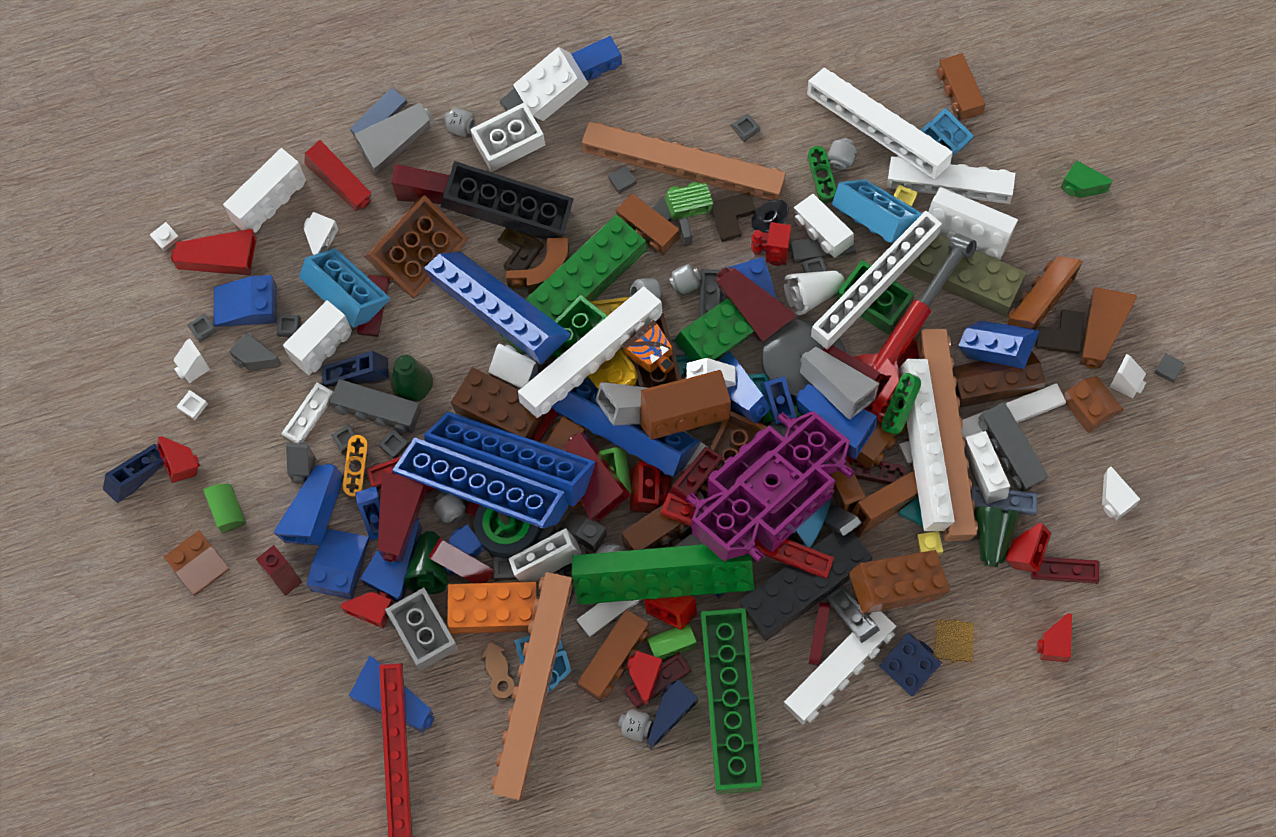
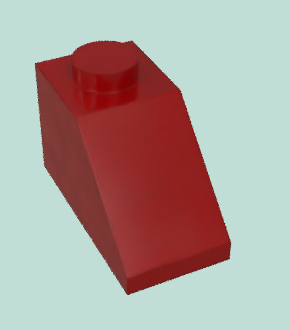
M163 436L158 437L157 449L171 483L196 476L197 469L200 467L197 455H193L189 447Z
M1038 523L1012 541L1007 551L1006 561L1014 569L1038 573L1051 532L1042 523Z
M369 592L342 603L340 608L348 615L383 629L389 618L385 609L394 604L390 599L391 597L383 592H378V594Z
M692 596L644 599L646 614L680 630L697 615L696 600Z
M1067 613L1043 634L1041 640L1037 641V653H1041L1040 660L1068 662L1071 658V613Z
M636 651L634 657L630 656L627 669H630V678L643 704L648 706L662 667V659Z

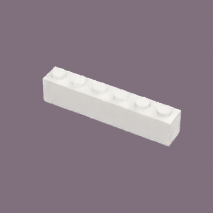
M900 156L891 157L887 188L897 189L898 185H901L916 192L936 194L939 188L942 187L968 199L1010 204L1013 196L1015 173L1008 170H990L987 167L975 168L965 164H950L934 180Z
M881 611L873 612L869 615L879 627V632L863 643L852 632L784 701V707L802 725L806 721L811 723L819 714L817 710L822 705L828 706L835 698L833 694L838 689L842 691L850 683L849 677L853 673L858 675L865 667L863 663L868 658L874 659L881 651L879 647L884 642L888 644L895 637L896 625Z

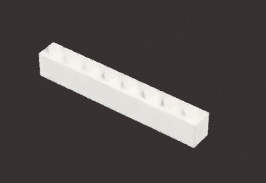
M823 68L808 81V96L934 180L950 166L953 152L946 146L941 145L929 135L918 130L914 125L909 124L897 114L886 109L882 104L877 103L850 83L845 82L835 73Z
M925 211L812 326L811 337L828 350L940 234L942 223Z
M642 287L518 391L520 403L536 418L549 412L557 401L563 400L570 390L581 385L589 374L595 373L602 363L610 360L615 355V352L623 347V344L652 320H658L662 314V302L649 290Z
M907 359L899 368L900 375L911 373L918 376L921 380L920 390L906 422L924 531H945L955 521L928 359Z

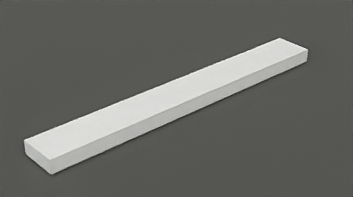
M1056 383L1007 402L1006 405L1018 423L1065 405L1066 401ZM983 412L963 419L962 437L965 438L983 432L978 424V421H980L978 418ZM910 441L899 444L907 465L913 464Z
M691 534L675 547L702 545L704 543ZM641 600L598 603L579 617L577 622L588 637L591 638L620 617L626 609L629 610Z

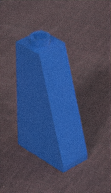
M728 351L718 362L735 366L736 385L727 387L731 401L730 408L756 424L770 410V407L763 394L732 353Z
M807 384L805 389L800 390L796 396L797 411L802 416L814 411L850 440L847 454L856 460L876 429L877 415L863 409L852 419H848L818 389L810 384Z
M316 465L274 531V534L284 543L321 546L344 475L335 465Z
M418 517L402 562L396 560L394 563L385 561L377 550L360 578L364 585L377 592L389 595L390 599L396 602L404 599L406 592L404 576L421 535L422 526Z
M369 656L349 697L353 701L382 714L379 665L381 664ZM404 685L406 726L424 733L425 729H429L434 721L433 712Z

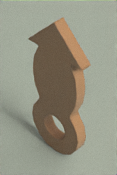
M489 642L481 659L486 658V670L492 678L491 691L495 697L507 699L513 695L515 683L508 675V662L502 654L506 650ZM501 682L508 684V689L505 692L498 690V685Z

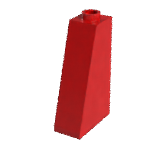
M321 140L305 152L304 164L355 211L359 208L364 209L371 202V192Z
M253 229L176 242L175 249L171 252V261L178 270L250 276L257 237Z

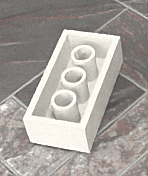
M280 148L223 204L232 223L241 230L253 229L254 233L257 232L263 222L271 218L282 204L287 203L290 196L296 190H300L303 187L306 178L299 162Z
M942 187L939 188L933 198L928 213L942 223L939 235L951 239L955 233L974 239L977 242L976 251L1000 261L1018 221L1016 218Z

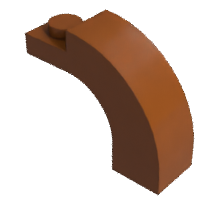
M568 237L547 238V255L539 266L529 270L506 271L508 287L522 288L527 286L528 293H533L569 259Z

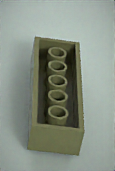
M938 235L903 272L930 284L951 252L948 248L950 239ZM975 251L974 255L970 258L962 257L942 289L1007 317L1022 286L1026 272L979 251Z

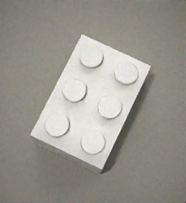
M558 47L513 85L533 117L544 121L589 83L571 53Z
M525 102L470 129L473 142L491 172L545 146L544 134Z
M326 301L285 342L283 347L290 360L309 376L321 367L322 362L327 357L335 353L336 347L341 342H345L350 337L352 329L346 316L329 301Z

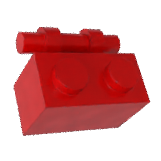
M770 222L769 233L756 230L751 236L752 252L755 255H759L762 251H766V262L774 266L786 265L790 246L791 225Z
M639 461L631 470L630 510L651 513L658 505L662 506L665 503L669 487L671 486L669 475L664 474L661 470L660 476V469L644 461Z

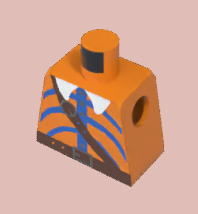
M654 320L623 344V353L648 372H652L659 367L667 374L674 367V364L668 359L673 354L672 346Z

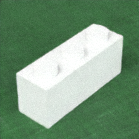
M814 194L794 207V221L799 227H803L812 240H817L825 253H830L836 258L854 245V233Z
M986 431L965 437V456L968 458L969 465L986 504L1006 499L1010 484Z
M565 528L508 559L514 576L520 582H536L540 580L541 576L545 577L546 572L553 573L572 563V555H582L577 540Z

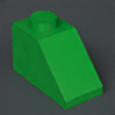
M1076 160L1064 178L1061 189L1068 195L1083 198L1107 193L1113 180Z

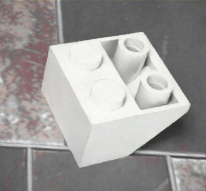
M498 344L488 371L490 376L519 390L539 374L537 364L528 354L521 355L517 353L516 349L510 345L503 346L501 344Z

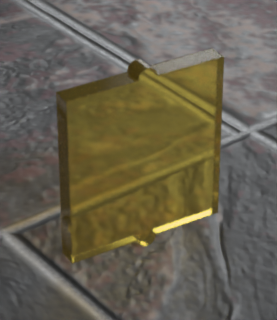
M956 619L953 621L937 620L935 656L938 659L951 660V662H972L974 623L958 622Z

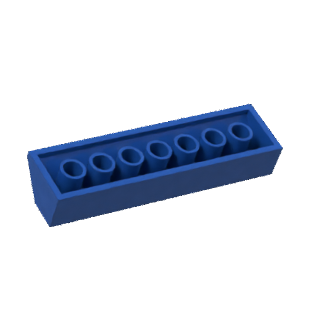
M462 252L438 254L425 267L433 283L541 365L571 336L567 330Z
M585 378L581 385L570 390L563 400L557 401L552 406V409L558 414L565 415L572 419L574 423L588 428L592 433L604 437L611 444L620 446L627 453L643 459L645 463L653 465L662 470L664 474L673 477L685 468L701 443L700 440L684 431L651 440L640 424L613 426L595 401L598 389L588 378Z
M447 412L424 434V440L428 443L561 490L565 493L567 504L574 506L584 496L595 467V461L451 412Z
M417 438L412 440L392 470L395 474L543 529L558 524L568 508L565 493L561 490Z

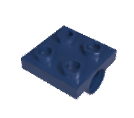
M909 632L883 660L879 667L908 694L914 696L941 666L942 662L934 655L933 650L927 644L920 640L918 641Z

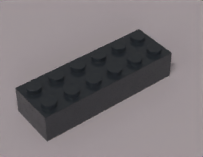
M454 161L441 208L547 240V238L563 237L574 198Z
M834 531L812 547L814 550L835 557L827 579L787 565L739 600V607L746 609V616L765 641L769 640L825 599L826 596L851 579L849 572L858 564L872 561L873 557L852 531L845 536Z

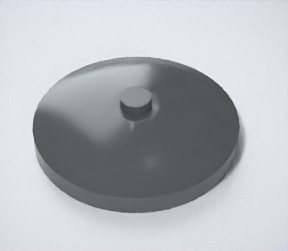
M798 320L786 323L767 339L763 349L762 367L768 380L785 376L792 399H796L798 392L804 390L807 384L812 385L800 373L802 364L800 361L803 354L809 352L814 347L821 350L824 348L811 337L812 326L816 323L814 321ZM838 338L832 345L846 353L841 339Z

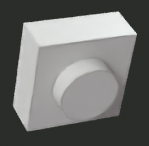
M166 222L150 234L151 238L164 252L180 240L179 236Z
M189 390L177 405V408L193 420H196L208 403Z

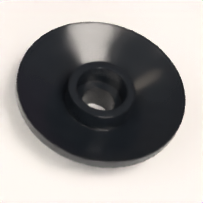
M779 199L763 204L752 217L751 224L753 229L769 233L770 222L780 224L785 222L789 214V206L785 201Z

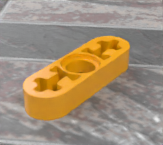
M354 435L348 441L343 491L350 498H356L355 493L363 490L368 443L361 435ZM357 440H360L361 444L364 445V447L359 448V456L363 455V458L358 456L350 457V454L355 455L356 450L352 444H356ZM352 461H359L362 467L358 472H352L349 469ZM348 475L353 477L361 476L360 479H355V484L359 488L355 489L354 493H350V489L347 488L352 483V478H347Z

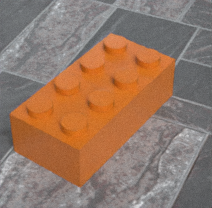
M537 583L448 584L447 627L450 633L528 632L530 621L534 620L536 615L533 607L536 598H538Z

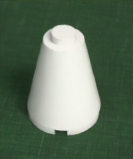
M838 271L789 274L784 279H788L787 284H784V292L789 306H794L797 310L794 313L803 315L837 294L845 280Z

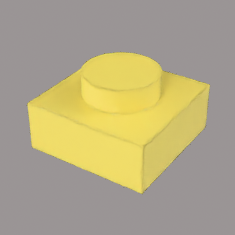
M898 185L894 197L912 207L918 192Z
M939 531L917 534L920 552L936 550L938 555L943 554Z

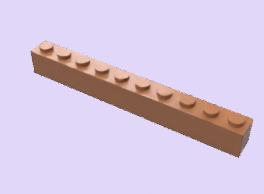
M589 122L582 140V150L585 153L699 183H707V185L741 194L750 192L751 196L768 201L780 200L785 184L786 173L780 169L762 167L758 163L750 164L738 158L723 157L719 153L704 152L700 148L685 147L680 143L666 142L658 137L650 138L639 132H627L620 127L612 128L600 122Z
M946 329L921 330L916 337L919 359H928L955 521L943 531L945 542L970 541L978 532V522L974 520L975 502L971 499L970 493L972 481L968 478L967 473L969 461L967 457L965 458L966 440L962 437L961 432L963 420L962 417H959L958 412L960 400L956 396L957 380L953 376L952 371L954 359L950 356L949 351L951 339L947 336Z
M546 572L545 577L541 576L538 589L541 590L539 599L536 598L533 607L536 615L535 619L530 621L528 633L531 636L529 642H525L523 655L526 657L524 664H520L517 677L520 678L519 686H515L512 699L515 700L513 709L510 708L507 715V722H510L508 731H504L501 743L504 744L503 753L498 754L496 766L499 767L498 774L493 776L491 782V789H494L493 794L516 800H522L573 587V578Z

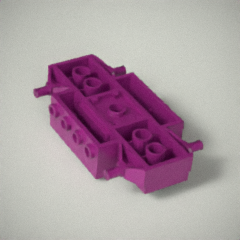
M782 412L777 420L782 422L787 428L784 437L770 425L764 431L760 430L754 436V440L749 444L745 443L740 448L737 455L729 457L721 469L715 470L708 477L707 499L700 500L693 492L686 497V500L696 509L691 524L692 534L724 562L746 553L750 554L757 562H760L764 558V554L755 547V540H758L770 552H773L832 498L835 480L828 474L841 471L848 479L855 474V471L846 465L845 460L850 440L816 412H809L796 419H790ZM773 478L777 481V484L769 485L766 483V480Z

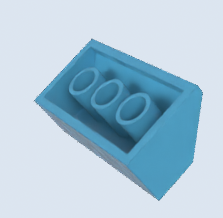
M866 179L839 182L832 205L838 208L840 213L854 218L853 220L856 223L865 225L869 231L883 236V239L889 243H894L922 215L918 210Z
M336 248L306 257L299 278L325 302L329 301L340 310L352 327L369 322L390 299L387 294Z

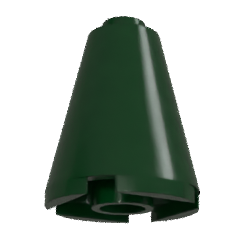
M410 355L398 357L395 361L391 377L393 393L397 397L414 402L423 400L433 387V377L430 370Z
M976 507L980 559L985 562V566L998 567V564H1003L1020 517V512L1010 509L1007 512L996 507Z
M426 531L419 536L404 576V586L412 592L425 588L427 594L430 595L446 590L448 584L446 568L429 558L430 553L441 538L436 532Z

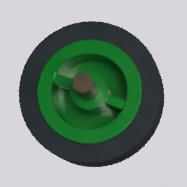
M481 505L477 509L474 519L475 533L485 550L503 559H508L537 544V539L542 532V528Z

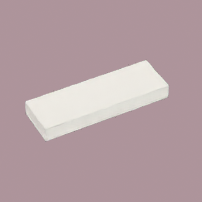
M317 382L282 432V436L294 443H303L330 404L334 392Z

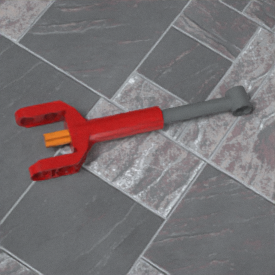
M955 233L948 244V248L951 251L920 299L913 300L879 353L861 354L854 357L880 372L881 377L877 383L880 380L887 382L873 403L872 414L877 415L878 421L882 422L901 378L898 361L931 313L930 305L962 257L970 258L974 255L977 248V242L974 239Z

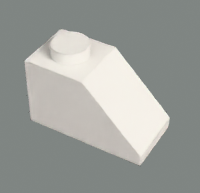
M315 212L304 223V231L313 255L327 251L339 230L335 220Z
M188 339L174 358V362L178 366L175 368V371L181 379L185 377L188 383H191L208 372L210 368L191 339Z
M1126 354L1110 388L1134 398L1136 392L1141 394L1146 384L1143 381L1146 373L1131 356Z
M705 358L687 363V378L721 370L726 387L736 385L735 366Z
M1109 467L1104 475L1102 505L1104 506L1105 513L1117 521L1137 506L1140 498L1112 467Z

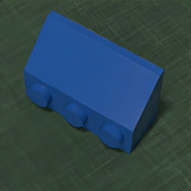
M979 321L965 329L959 343V348L967 359L1024 369L1039 331Z

